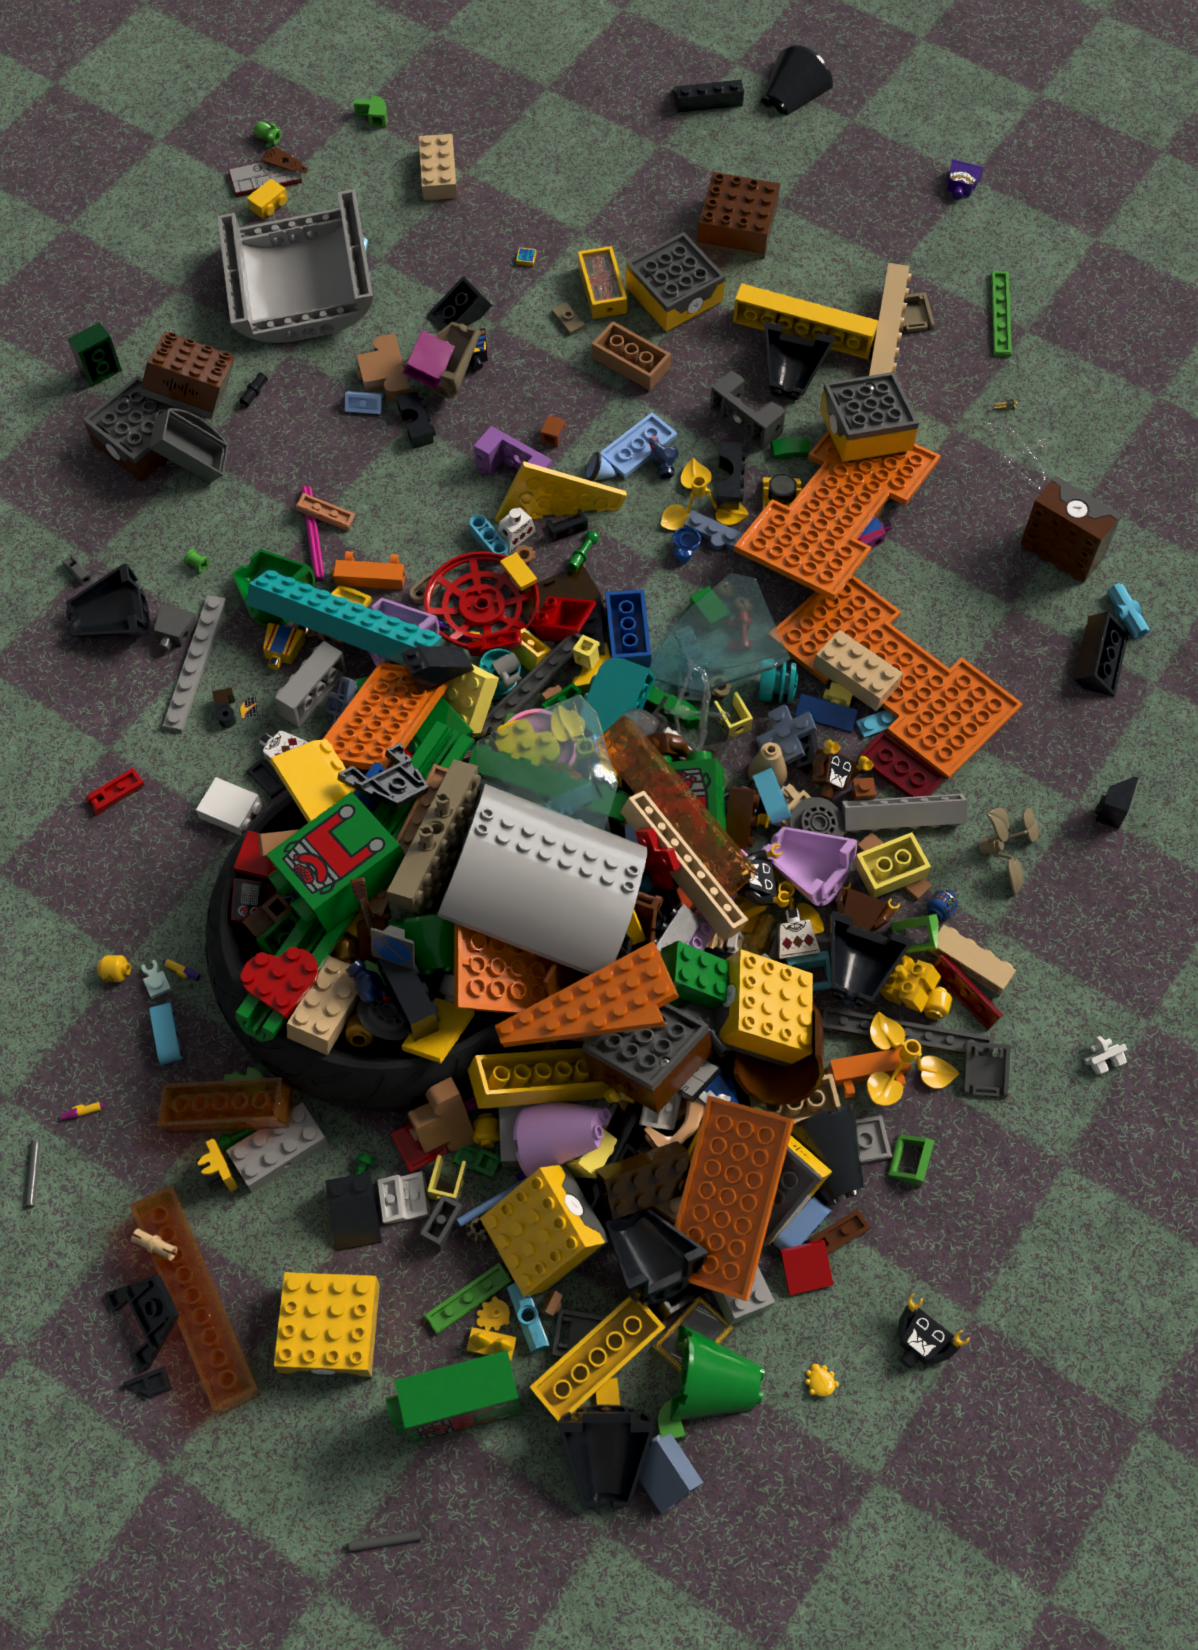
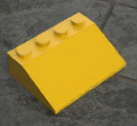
M327 739L311 741L269 759L308 823L348 793L355 791L354 788L337 780L338 773L346 768Z

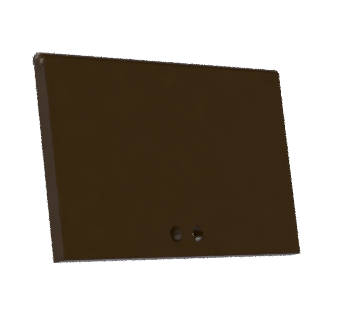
M583 564L580 565L575 573L566 570L536 583L539 590V610L548 596L593 600L598 596L602 597ZM528 587L523 591L519 590L520 595L530 592L531 588ZM533 598L522 602L521 613L527 624L530 621L529 615L533 611Z

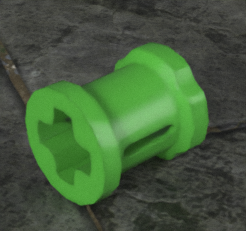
M190 549L184 557V563L194 566L198 572L202 573L209 565V558L206 556L202 557L197 554L196 550Z

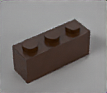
M736 786L730 788L726 815V843L728 850L739 851L742 849L747 852L750 848H753L755 836L752 835L753 827H756L757 822L755 808L759 807L760 795H757L758 790Z

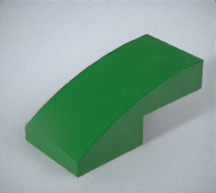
M782 438L770 442L773 458L791 459L793 455L808 457L812 451L809 438Z
M467 1145L457 1150L452 1163L461 1167L462 1161H466L469 1171L493 1178L501 1157L484 1149L479 1150Z

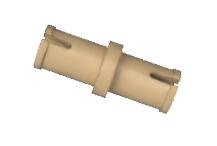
M139 1228L133 1234L140 1236L141 1239L134 1236L131 1237V1242L146 1248L147 1252L151 1254L156 1253L167 1258L169 1261L175 1255L168 1251L177 1253L178 1250L176 1246L162 1241L161 1237L157 1235L152 1236Z

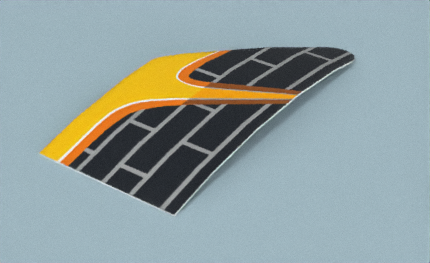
M256 697L247 698L241 705V718L258 716Z

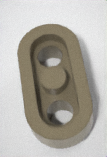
M434 572L426 574L410 588V598L414 603H424L425 589ZM440 583L436 584L431 597L442 588Z

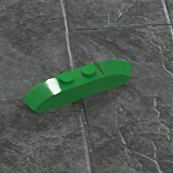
M652 686L644 708L688 730L698 728L704 723L698 710L684 699L679 700L674 695L666 694L656 686Z

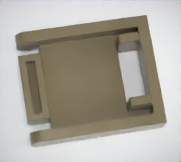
M926 292L908 294V299H904V303L917 301L918 305L906 306L905 314L901 315L904 318L903 329L899 328L900 333H903L904 328L906 332L924 331L928 329V325L930 330L935 328Z

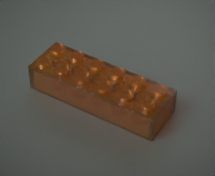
M282 1077L163 1084L157 1127L170 1134L289 1128L293 1087Z

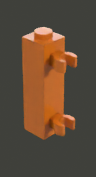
M346 551L345 560H336L335 567H332L331 578L334 579L335 586L403 590L406 573L404 564H399V555L397 554L390 555V563L354 561L353 552Z
M890 1049L830 1060L829 1066L826 1068V1075L833 1074L835 1086H843L845 1099L854 1098L855 1088L853 1083L868 1081L869 1077L876 1072H885L890 1077L901 1062L899 1056L900 1049ZM906 1062L894 1079L902 1084L903 1089L905 1088L904 1085H906L903 1074H909L911 1064Z

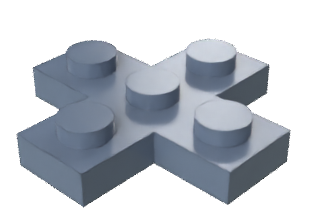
M340 677L338 694L328 692L325 711L334 715L333 725L357 692V681L348 677Z
M786 704L768 712L773 729L756 737L759 749L766 743H776L781 748L784 761L787 764L804 757L805 753L800 739L817 731L811 713L808 711L792 719Z

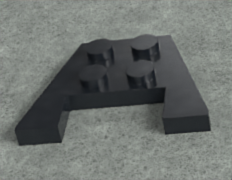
M401 743L386 749L385 756L395 766L369 779L354 766H351L339 772L337 780L394 809H398L425 795L429 788L419 770L415 769L411 764L412 759L409 755L405 754Z
M161 1275L152 1276L104 1294L112 1312L119 1311L129 1303L146 1342L132 1354L140 1372L150 1369L179 1317V1312Z

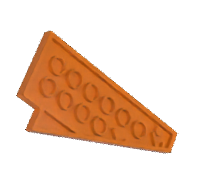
M652 941L495 1025L501 1044L504 1047L663 1027L666 1024L659 1008L674 1001L679 996L657 945Z

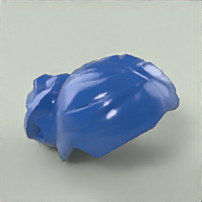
M683 527L676 530L673 534L672 539L675 546L673 555L680 563L688 562L693 552L700 545L701 536L695 529Z

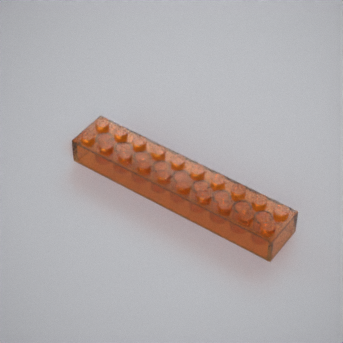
M622 715L593 742L635 794L642 791L646 792L730 897L759 872L631 718Z
M170 1185L130 1204L139 1229L152 1236L157 1235L161 1237L162 1241L176 1246L178 1249L177 1253L168 1251L175 1255L171 1261L156 1253L149 1254L158 1275H161L179 1312L178 1325L213 1411L218 1416H221L261 1396V1391L175 1188Z

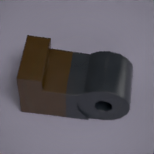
M232 687L212 691L220 725L224 728L234 726L236 716L230 703L236 701Z

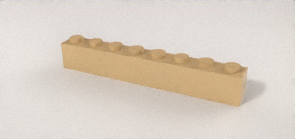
M888 263L869 376L890 372L895 374L897 363H894V358L898 359L899 348L896 345L897 343L900 344L902 333L899 332V328L903 329L904 318L901 315L905 314L907 303H904V299H908L909 288H906V284L910 285L912 275L908 273L909 266Z
M645 791L628 798L620 813L635 831L640 828H654L661 848H674L680 868L676 871H669L670 875L723 942L738 934L748 921L747 917Z

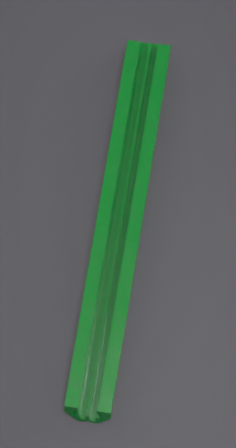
M437 721L412 756L411 764L415 769L419 770L426 781L434 764L449 769L454 759L462 761L475 740ZM416 799L398 809H394L381 802L374 811L373 816L396 840ZM361 908L356 909L327 932L316 919L307 925L300 919L275 957H279L290 947L306 950L315 957L319 972ZM250 994L247 995L238 1008L235 1016L244 1033L253 1036L260 1042L273 1040L286 1021L284 1017Z

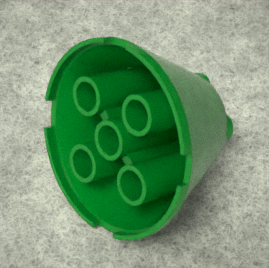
M437 914L400 919L401 924H398V920L387 921L388 926L391 925L405 930V938L414 942V963L417 965L418 970H421V975L432 974L436 968H443V972L454 970L453 922L437 917Z

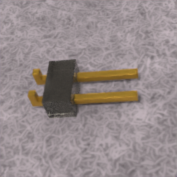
M1009 399L1006 403H997L995 406H1006L994 407V409L1007 408V410H1011L1013 407L1016 409L1017 401L1014 402V399Z

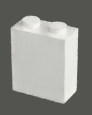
M215 777L198 805L196 812L200 819L241 836L252 823L253 816L260 812L262 804L258 794Z

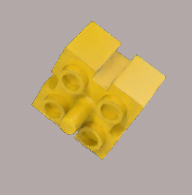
M904 955L881 988L880 993L890 1002L901 1005L903 1001L907 1008L922 1013L929 999L927 996L928 990L935 989L941 976L932 964L920 960L915 963L911 957Z

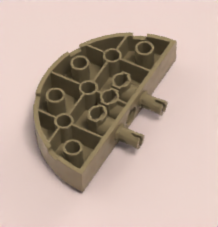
M453 760L387 890L389 902L395 906V909L419 916H426L433 912L445 895L448 888L446 883L455 870L473 818L477 788L481 781L477 765Z

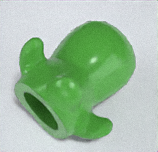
M260 121L254 126L253 132L255 137L268 141L266 147H271L279 142L281 130L277 129L275 124L271 123L269 125Z

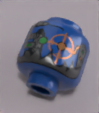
M937 890L927 903L929 915L937 914L938 921L948 920L958 908L956 895L950 890Z

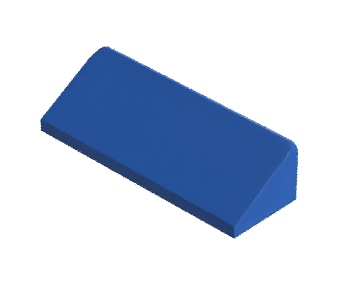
M801 694L795 717L809 711L815 723L852 733L858 710Z

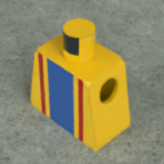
M268 623L263 651L265 658L270 659L268 663L269 668L279 670L282 662L287 664L293 663L306 641L304 630Z

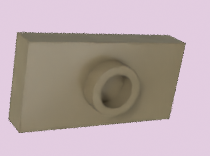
M567 302L552 308V314L570 336L585 329L584 322Z

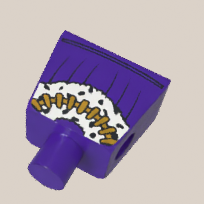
M952 159L947 191L953 192L952 196L957 200L961 199L963 195L971 196L981 180L984 167Z

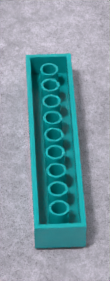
M267 570L249 583L247 605L402 665L405 664L401 653L418 646L441 645L442 636L437 635L431 630H424L415 624H408L397 617H390L381 611L366 608L363 604L353 603L344 597L332 595L326 590H319L310 584L298 582L292 577L282 576L276 571Z

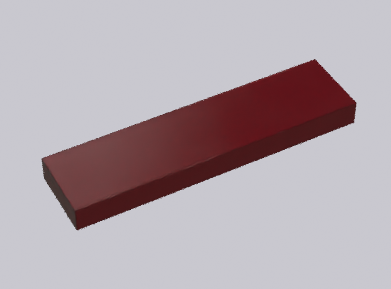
M945 954L941 955L933 964L941 976L940 981L987 1030H990L1003 1014Z

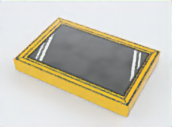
M698 1297L653 1348L681 1374L683 1351L676 1350L678 1326H687L719 1344L731 1332L733 1326H728L726 1320L701 1297Z

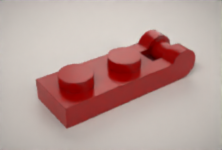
M132 768L89 793L85 800L89 805L93 806L92 810L94 813L99 815L108 807L144 787L145 784L135 769Z

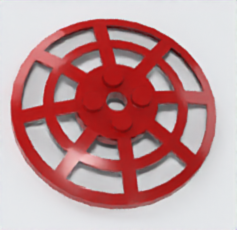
M487 551L470 552L450 559L434 572L425 589V612L432 615H444L446 622L455 632L451 636H447L439 629V635L448 643L468 650V644L457 641L462 635L481 640L482 636L508 631L512 627L529 630L535 619V612L539 610L540 599L537 584L535 583L530 586V592L520 595L518 588L509 580L510 576L505 570L502 575L478 570L477 561L500 563L501 560L508 556ZM469 562L471 573L459 577L453 583L443 577L453 568ZM480 578L495 579L497 583L494 586L481 584ZM473 579L474 586L469 587L464 592L457 588L462 583ZM440 583L447 589L443 596L442 608H431V595L436 584ZM506 585L515 597L504 599L500 590ZM452 593L460 598L459 607L448 608V602ZM533 598V610L535 611L528 624L518 621L522 612V602ZM479 603L487 604L484 608H479L477 605ZM517 604L513 618L504 615L506 606ZM461 614L465 622L458 627L452 621L450 615ZM498 621L507 624L501 630L492 633L490 625ZM472 625L483 627L484 634H473L467 632V630Z

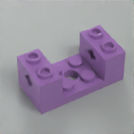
M493 426L474 445L476 468L483 474L487 473L491 476L503 461L507 466L520 469L524 461L552 470V459Z

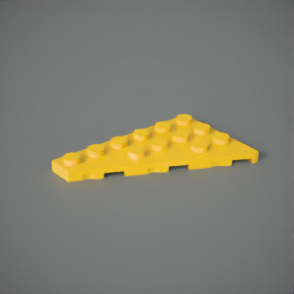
M523 461L495 520L500 523L502 519L509 515L510 510L514 508H521L532 519L543 518L542 515L555 514L556 517L576 515L578 513L577 510L580 508L583 513L588 510H597V512L605 510L614 511L620 509L627 494L626 491Z

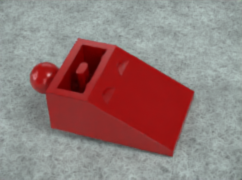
M548 596L541 609L535 612L536 616L531 626L540 640L560 641L580 632L596 602L593 600ZM535 610L530 613L529 619L532 618Z

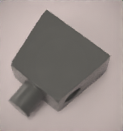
M161 604L154 627L156 638L160 640L158 647L168 652L172 644L183 646L197 627L198 619L196 613Z

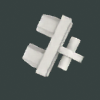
M1101 1036L1094 1038L1095 1045L1091 1046L1090 1049L1092 1052H1099L1083 1059L1086 1065H1091L1095 1074H1102L1109 1070L1105 1059L1110 1058L1113 1067L1120 1066L1127 1062L1123 1051L1128 1049L1125 1044H1116L1108 1048L1112 1044L1111 1039L1104 1040Z

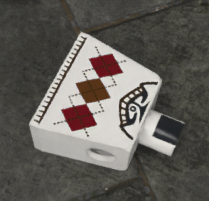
M521 508L510 510L509 515L500 521L498 534L507 543L509 552L536 532L532 518Z
M279 731L274 737L264 734L260 739V744L265 747L263 749L264 757L269 763L271 757L308 743L284 731Z
M798 908L786 910L787 923L778 924V958L820 953L810 920L800 921Z

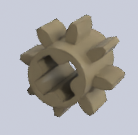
M475 1218L471 1224H466V1228L471 1230L467 1233V1237L473 1236L475 1244L481 1239L485 1243L487 1242L486 1236L488 1232L484 1225L479 1233L475 1229L479 1225H483L480 1218Z

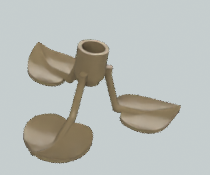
M995 808L989 811L986 816L990 819L996 836L980 839L979 850L982 855L993 854V857L1008 859L1007 871L1011 883L1012 896H1015L1021 889L1024 881L1021 863L1018 859L1014 860L1013 856L999 852L1004 849L1003 842L1027 834L1029 842H1035L1039 837V827L1032 809L1026 808L1022 813V823L1025 830L1008 836V829L1010 827L1008 814L1004 808Z

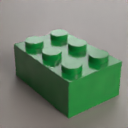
M676 941L661 948V957L680 998L708 1009L727 1002L729 961L681 941Z

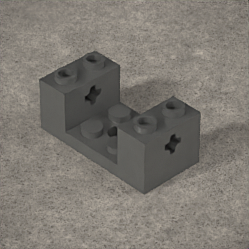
M731 370L711 386L710 410L760 449L764 450L772 440L777 439L783 433L785 411L781 406L771 401L762 410L755 413L752 408L743 403L745 380L742 376Z

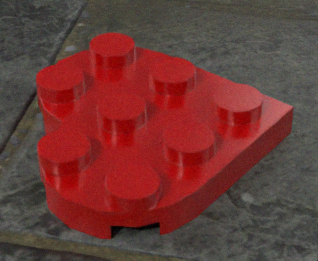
M290 947L279 957L264 952L258 953L245 964L240 977L245 990L251 996L287 1019L314 986L319 976V967L315 957L310 952L298 949L297 947Z

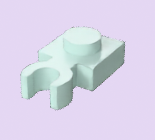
M152 960L154 966L151 970H147L144 964L141 966L144 974L149 976L143 980L151 999L172 991L164 971L158 972L159 966L155 960Z

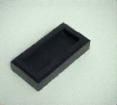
M263 759L246 770L247 774L271 799L286 789L281 778Z

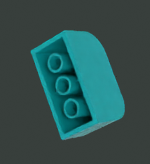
M611 658L605 661L598 669L597 674L592 676L589 693H586L582 700L581 717L584 720L586 729L593 735L597 734L613 743H628L629 732L638 721L656 677L649 668L623 658Z

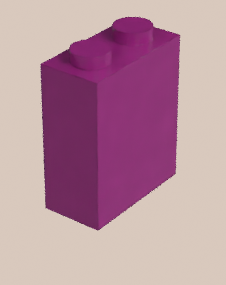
M422 330L403 374L436 389L441 381L440 375L446 369L455 347Z

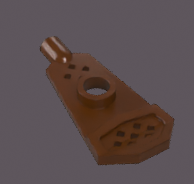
M278 147L268 150L262 156L264 163L268 165L272 164L293 172L307 173L308 171L307 167L302 166L301 161Z

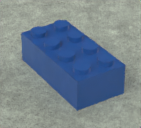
M644 589L605 592L611 658H623L646 668L651 667V648Z

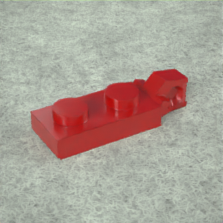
M517 628L485 635L479 641L468 643V651L471 657L483 656L492 649L511 650L521 648L522 633Z

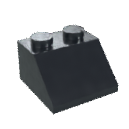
M1134 776L1109 787L1107 793H1102L1094 810V813L1097 814L1095 821L1119 829L1129 811L1139 778Z

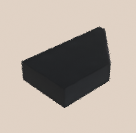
M165 1366L123 1382L125 1387L149 1398L172 1389Z

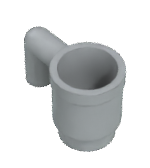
M514 652L492 662L505 686L509 687L522 679L518 672L510 677L508 676L521 666Z

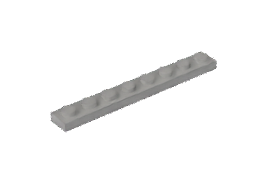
M207 595L163 723L164 729L183 732L227 603L226 598Z

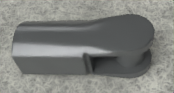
M72 554L66 561L62 560L66 569L82 586L91 580V576Z

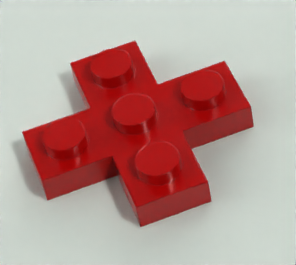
M640 828L636 830L638 844L647 847L644 870H649L655 889L673 888L674 884L669 871H676L680 868L674 848H661L654 828Z

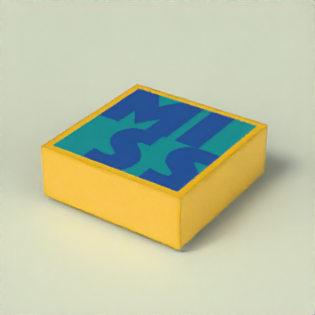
M519 247L516 264L534 266L536 249Z

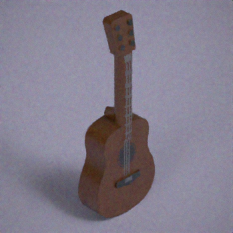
M363 877L352 879L350 885L355 898L358 899L364 918L356 924L358 955L363 963L365 960H368L377 965L376 958L371 953V928L384 931L388 927L387 919L383 916H372L367 900L365 879Z

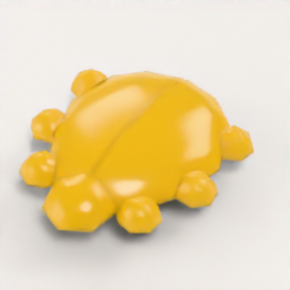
M495 1296L489 1303L484 1302L482 1304L483 1310L477 1311V1315L480 1316L477 1319V1325L480 1327L485 1326L486 1331H489L491 1327L498 1331L500 1326L503 1324L509 1325L510 1323L508 1305L504 1301L498 1300Z
M813 1364L811 1371L807 1370L805 1372L809 1376V1379L805 1380V1384L809 1385V1394L829 1396L839 1386V1383L834 1381V1372H827L826 1365L820 1368L818 1364Z

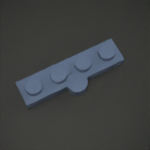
M693 510L684 524L685 528L695 529L700 536L710 540V546L715 550H720L726 545L728 549L734 551V545L744 534Z

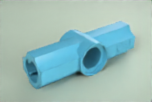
M1117 583L1109 588L1107 594L1116 607L1115 613L1119 615L1120 622L1126 624L1133 638L1138 639L1148 634L1150 629L1141 616V607L1136 600L1131 599L1124 585Z
M513 1283L507 1287L529 1350L531 1354L540 1352L550 1345L538 1316V1311L531 1295L523 1297L517 1284ZM526 1312L534 1314L533 1320L529 1322L524 1321L522 1316Z

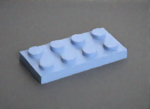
M651 412L602 450L600 454L623 478H627L651 459V448L648 443L649 437L655 436L662 445L667 446L677 438L678 433Z

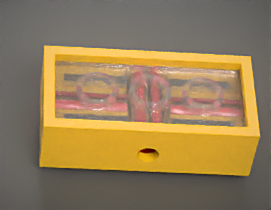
M612 246L579 251L578 269L592 319L627 314V296Z

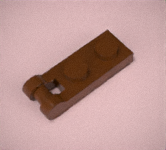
M857 1209L812 1236L805 1243L824 1239L827 1244V1254L829 1255L869 1231L870 1226Z

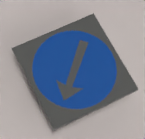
M391 925L384 931L371 928L372 956L414 970V942L405 938V930Z

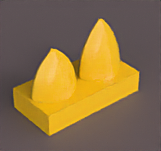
M472 1327L466 1351L488 1356L508 1350L509 1359L512 1361L517 1337Z

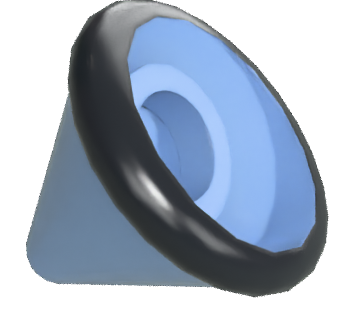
M595 452L591 456L586 468V480L595 481L617 476V471L599 452Z

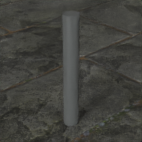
M36 1140L31 1141L25 1207H35L40 1141Z
M421 1530L349 1542V1550L353 1552L422 1540Z

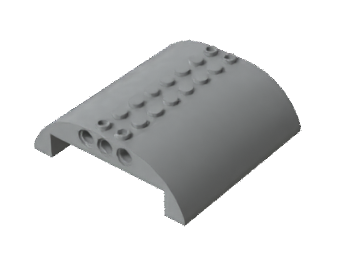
M355 189L338 192L340 208L239 227L235 213L217 216L230 322L236 331L251 339L262 342H293L342 331L354 325L368 312L373 302V293Z
M484 784L437 917L588 975L615 962L636 903L647 858V847Z

